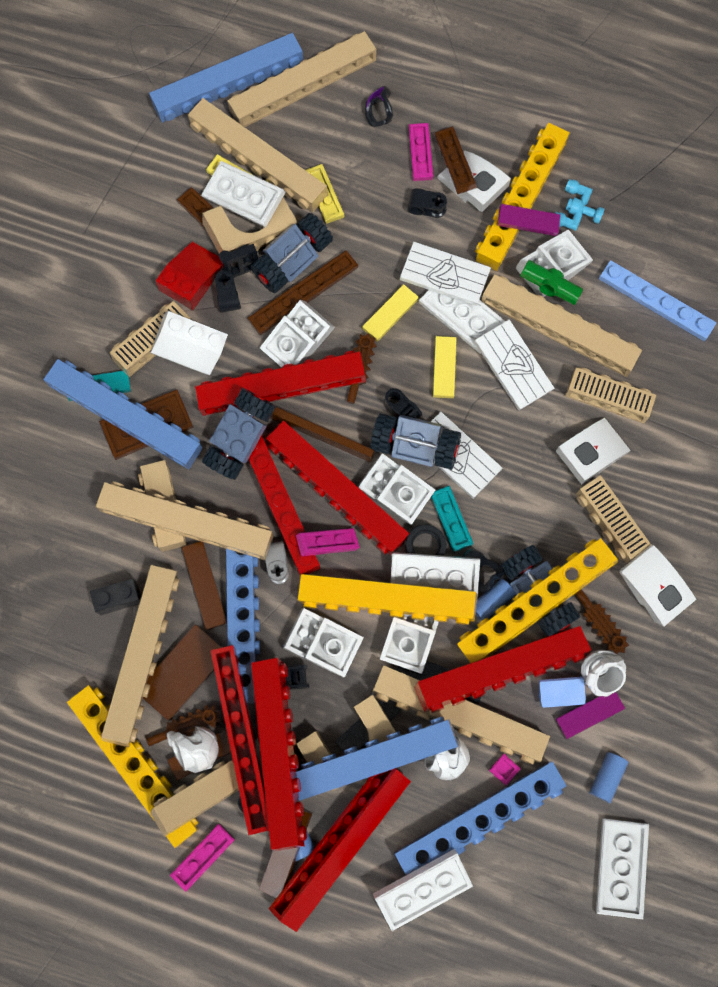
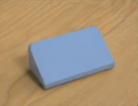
M584 677L539 680V700L541 706L545 708L585 704Z

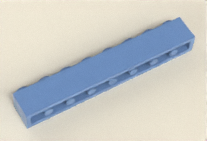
M290 33L149 93L161 122L171 121L181 114L190 113L202 98L211 103L219 98H225L238 90H244L247 86L260 83L273 75H279L288 68L299 65L303 61V51L294 34Z
M57 359L43 379L49 387L189 470L202 451L199 443L200 440L192 434L188 436L181 432L182 429L173 423L171 425L163 422L164 418L156 413L151 415L146 412L147 409L140 403L136 402L133 404L129 402V398L123 393H114L109 385L102 381L97 383L93 380L94 377L86 371L81 373L69 361L66 360L64 363Z
M442 716L431 720L430 726L423 728L422 724L408 728L409 733L401 735L400 731L387 735L388 740L379 743V740L375 739L366 742V748L358 750L357 746L343 750L345 755L336 757L334 753L323 757L322 763L315 765L314 761L302 764V769L296 771L297 778L301 782L299 801L458 747L459 744L450 719L444 720Z

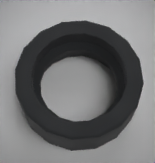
M419 525L412 529L407 536L405 544L406 553L416 554L413 549V542L416 537L421 534H430L438 541L439 547L435 555L444 556L447 546L446 538L442 531L435 526Z

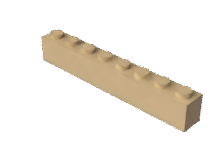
M365 31L355 34L350 39L337 43L334 47L321 51L308 60H303L299 65L288 68L281 74L270 77L265 82L252 86L241 94L232 96L231 99L227 100L229 112L236 122L247 127L376 61V48Z
M204 98L188 114L190 126L195 132H201L209 142L218 144L226 154H232L241 165L246 164L255 175L262 176L267 182L282 188L286 192L285 196L296 200L301 208L314 212L319 204L324 201V198L328 196L327 185Z
M494 274L483 293L481 301L485 305L626 378L642 352V349L638 348L636 344L620 339L615 333L604 331L599 325L583 320L578 314H571L565 311L562 306L546 301L541 295H534L528 292L525 287L511 283L506 277Z
M104 482L96 504V508L100 512L266 560L273 539V533L269 531L270 528L257 524V527L248 525L249 522L241 518H236V521L228 519V515L220 512H215V515L207 513V509L200 506L190 508L186 506V503L179 500L170 502L159 494L149 496L145 494V491L138 488L129 490L118 482H112L111 484Z
M153 565L150 566L101 736L104 742L129 747L130 743L136 740L138 729L135 728L137 719H142L144 706H141L143 697L147 698L149 694L150 684H147L149 675H154L157 664L153 662L155 654H160L162 641H159L160 635L166 632L168 620H165L166 614L172 611L174 599H171L173 591L177 592L180 579L177 578V571Z
M383 665L372 692L376 694L375 698L384 702L392 700L397 703L396 707L408 711L409 708L417 711V716L429 720L430 717L436 719L443 716L444 720L450 719L452 726L459 729L458 733L465 737L471 738V735L480 738V743L489 747L492 744L501 747L499 751L510 756L513 753L520 755V760L533 765L534 762H541L550 738L549 735L466 700L456 706H452V703L444 705V709L436 713H431V710L424 713L414 688L419 680Z

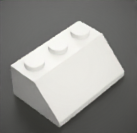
M168 311L164 314L151 354L210 375L222 353L228 334Z

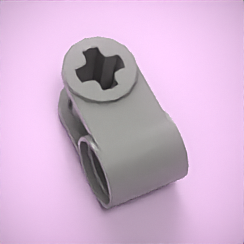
M283 540L271 543L265 560L268 575L275 584H283L289 578L286 561L287 555ZM277 569L281 570L279 577L275 574Z

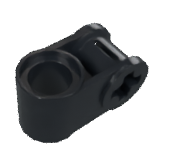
M415 188L411 190L407 210L414 215L440 218L446 213L447 198L440 192Z
M229 271L218 272L215 277L220 312L224 313L241 309L233 275Z
M391 388L386 392L384 406L394 417L399 419L400 415L416 418L422 415L418 406L410 401L401 390ZM392 396L397 397L399 402L393 404L388 398Z
M307 665L287 667L288 677H285L286 686L290 690L310 687L306 679ZM297 673H299L300 682H298Z

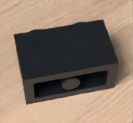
M133 578L90 591L94 610L100 616L138 605L141 601L138 583Z

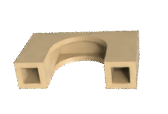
M284 197L266 228L264 227L262 230L254 233H245L237 230L229 221L222 206L203 213V225L219 254L224 250L232 252L242 245L254 244L258 251L260 248L268 246L291 224L298 223Z
M374 695L354 706L367 728L369 741L378 739L380 743L388 740L387 735L396 732ZM318 731L296 743L307 763L314 761L316 765L323 762V757L331 755Z

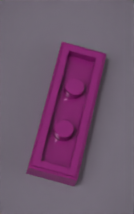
M501 204L499 207L497 226L552 236L559 234L560 214Z
M614 692L609 696H599L555 720L565 739H568L624 710L625 707L617 692Z

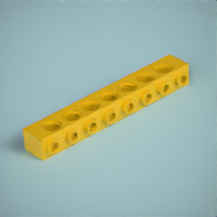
M549 122L545 130L541 128L536 138L538 143L531 146L528 153L530 157L528 161H523L519 169L521 174L519 177H514L510 186L512 190L510 193L506 192L502 204L528 209L532 208L565 147L570 132ZM517 194H523L525 197H520ZM499 208L494 214L493 220L495 221L493 225H488L484 233L486 237L484 242L480 241L475 250V253H477L476 261L491 267L495 271H498L519 232V229L506 227L507 230H502L500 226H497ZM494 242L497 243L499 246L495 247L492 246L490 243Z
M601 538L597 541L596 539L591 540L584 546L586 549L580 554L575 552L566 559L567 563L562 567L557 565L548 572L550 576L542 580L540 578L531 585L532 589L527 593L522 591L513 598L514 602L508 607L506 605L501 606L495 611L496 615L490 620L485 618L478 623L477 626L479 628L474 632L468 631L464 633L457 645L469 662L473 663L488 658L618 563V559ZM586 557H595L597 560L596 564L593 567L585 566L584 560ZM571 569L578 571V577L575 580H568L566 578V573ZM556 582L560 584L559 592L555 594L549 593L548 587L551 583ZM533 596H540L542 598L540 606H531L530 600ZM523 609L524 616L521 620H514V610ZM498 622L506 624V630L503 633L495 631V625ZM480 635L488 637V643L483 647H480L477 643Z
M88 685L67 701V704L150 814L155 807L153 804L156 802L159 794H164L167 799L174 796L169 789L172 785L165 776L160 777L156 771L158 766L152 758L147 759L142 753L145 749L138 740L131 742L130 746L126 747L125 751L121 753L116 748L117 744L102 741L101 736L110 705L107 706L103 698H105V695L98 687L94 688ZM97 704L100 712L97 716L93 717L90 714V709L93 705ZM136 757L140 761V766L137 770L133 771L130 768V761ZM148 775L154 781L153 786L149 789L143 785V780ZM192 819L166 836L174 848L180 846L199 830L197 826L199 824L198 819Z

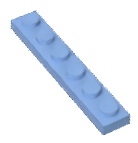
M611 260L599 277V280L704 342L717 323Z

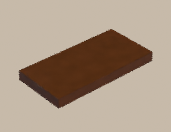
M178 389L141 404L147 409L146 412L151 415L153 413L160 415L164 418L163 422L171 425V423L177 425L182 429L181 432L194 428ZM104 419L99 421L115 460L149 447Z
M194 625L155 669L154 675L149 676L147 684H150L149 694L147 698L143 697V699L166 720L170 721L214 671L210 650L222 647L197 625Z

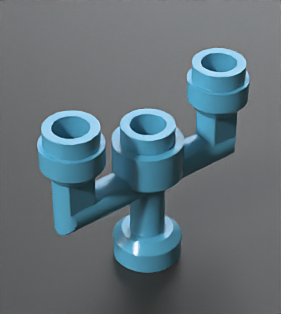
M569 179L565 191L572 195L580 194L582 197L581 199H569L566 210L574 215L573 219L567 218L564 213L555 212V214H560L559 227L564 226L577 231L582 214L592 217L593 222L599 224L605 209L599 207L595 210L585 206L593 189L580 185L577 180Z

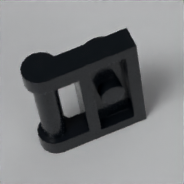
M254 244L242 245L232 252L224 250L219 254V260L224 267L223 271H229L233 278L251 272V265L258 259ZM236 261L237 266L232 267L231 263Z

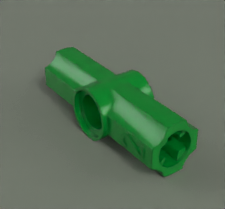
M528 260L520 274L522 278L539 286V290L544 295H556L573 305L576 304L583 292V288L564 279L561 271L554 268L546 269L531 260Z

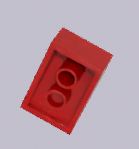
M192 241L165 266L156 279V284L160 292L194 310L214 282L217 273L223 269V264L220 262L219 256Z

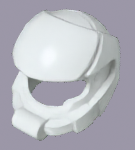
M608 650L592 651L584 659L581 666V675L586 681L585 684L588 685L595 695L609 696L624 685L626 665L621 656Z
M195 726L194 736L191 737L182 735L179 732H168V744L172 747L184 771L188 770L197 773L212 768L219 752L217 737L213 731L205 727Z
M457 736L458 747L427 757L424 760L426 770L433 771L434 775L441 780L458 778L470 762L469 750L465 743Z

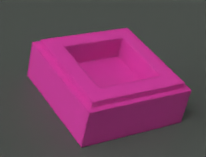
M503 753L488 771L507 786L519 772L520 768Z

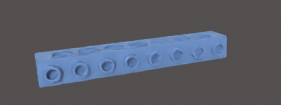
M226 549L228 646L233 645L236 648L238 662L241 654L247 653L250 655L249 663L245 665L239 663L241 677L248 675L251 678L249 686L244 687L247 704H256L251 663L256 662V654H260V641H256V632H260L259 619L255 618V610H259V597H255V589L259 588L258 575H255L254 567H258V558L245 554L239 555L235 551ZM241 567L249 569L248 574L244 577L237 575V571ZM246 588L249 590L246 598L238 597L240 589ZM241 610L249 611V617L246 620L238 619V614ZM243 631L250 633V638L247 642H240L238 640L239 634Z
M553 761L548 762L397 850L394 854L406 875L453 849L459 855L466 850L464 846L471 842L473 845L480 843L485 839L484 835L491 830L493 834L502 830L505 827L503 823L511 819L512 822H515L522 818L525 810L531 808L533 811L544 804L542 800L550 796L553 799L563 793L562 789L566 787V784ZM539 780L545 785V790L541 794H538L534 789L535 783ZM518 792L524 793L526 797L522 805H518L515 802V795ZM499 803H503L506 806V813L502 817L497 816L495 813V807ZM479 815H484L487 819V824L483 828H478L475 823ZM464 826L468 833L465 839L460 840L456 837V830L458 827ZM440 838H445L448 842V847L444 851H438L436 848V842ZM419 850H426L428 852V859L424 863L416 860V853Z

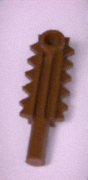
M369 333L365 336L360 334V338L355 341L358 347L353 348L354 351L361 353L366 379L369 378L366 372L371 370L368 364L373 363L370 357L375 355L372 349L377 347L374 343L376 338L370 337ZM366 382L351 385L346 402L354 404L359 385L366 384Z
M582 589L575 593L586 609L583 615L587 618L586 622H592L591 629H597V636L603 637L602 643L609 644L607 650L613 651L616 654L619 652L625 653V648L629 646L626 642L627 636H620L622 629H615L616 622L609 621L611 615L604 614L605 608H601V603L593 605Z
M206 705L204 712L197 708L195 715L189 712L187 718L181 715L179 722L175 719H172L171 723L167 722L166 730L146 738L149 746L166 740L167 733L170 731L179 732L182 735L191 737L195 726L208 728V725L215 728L216 723L221 722L219 716L222 712L216 709V705L212 707Z

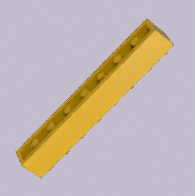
M301 574L298 601L304 604L303 607L317 608V605L325 606L326 610L338 611V607L346 608L347 612L352 613L368 610V614L381 615V612L390 613L389 616L402 618L403 614L412 615L411 618L417 620H425V617H434V621L447 622V619H454L457 624L469 625V621L475 622L478 595L472 591Z

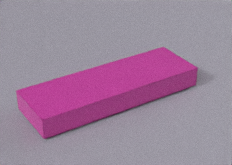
M429 123L409 124L413 181L433 180Z
M354 528L305 532L296 535L301 556L356 551L360 548Z
M219 823L170 874L171 878L185 892L188 891L235 839Z

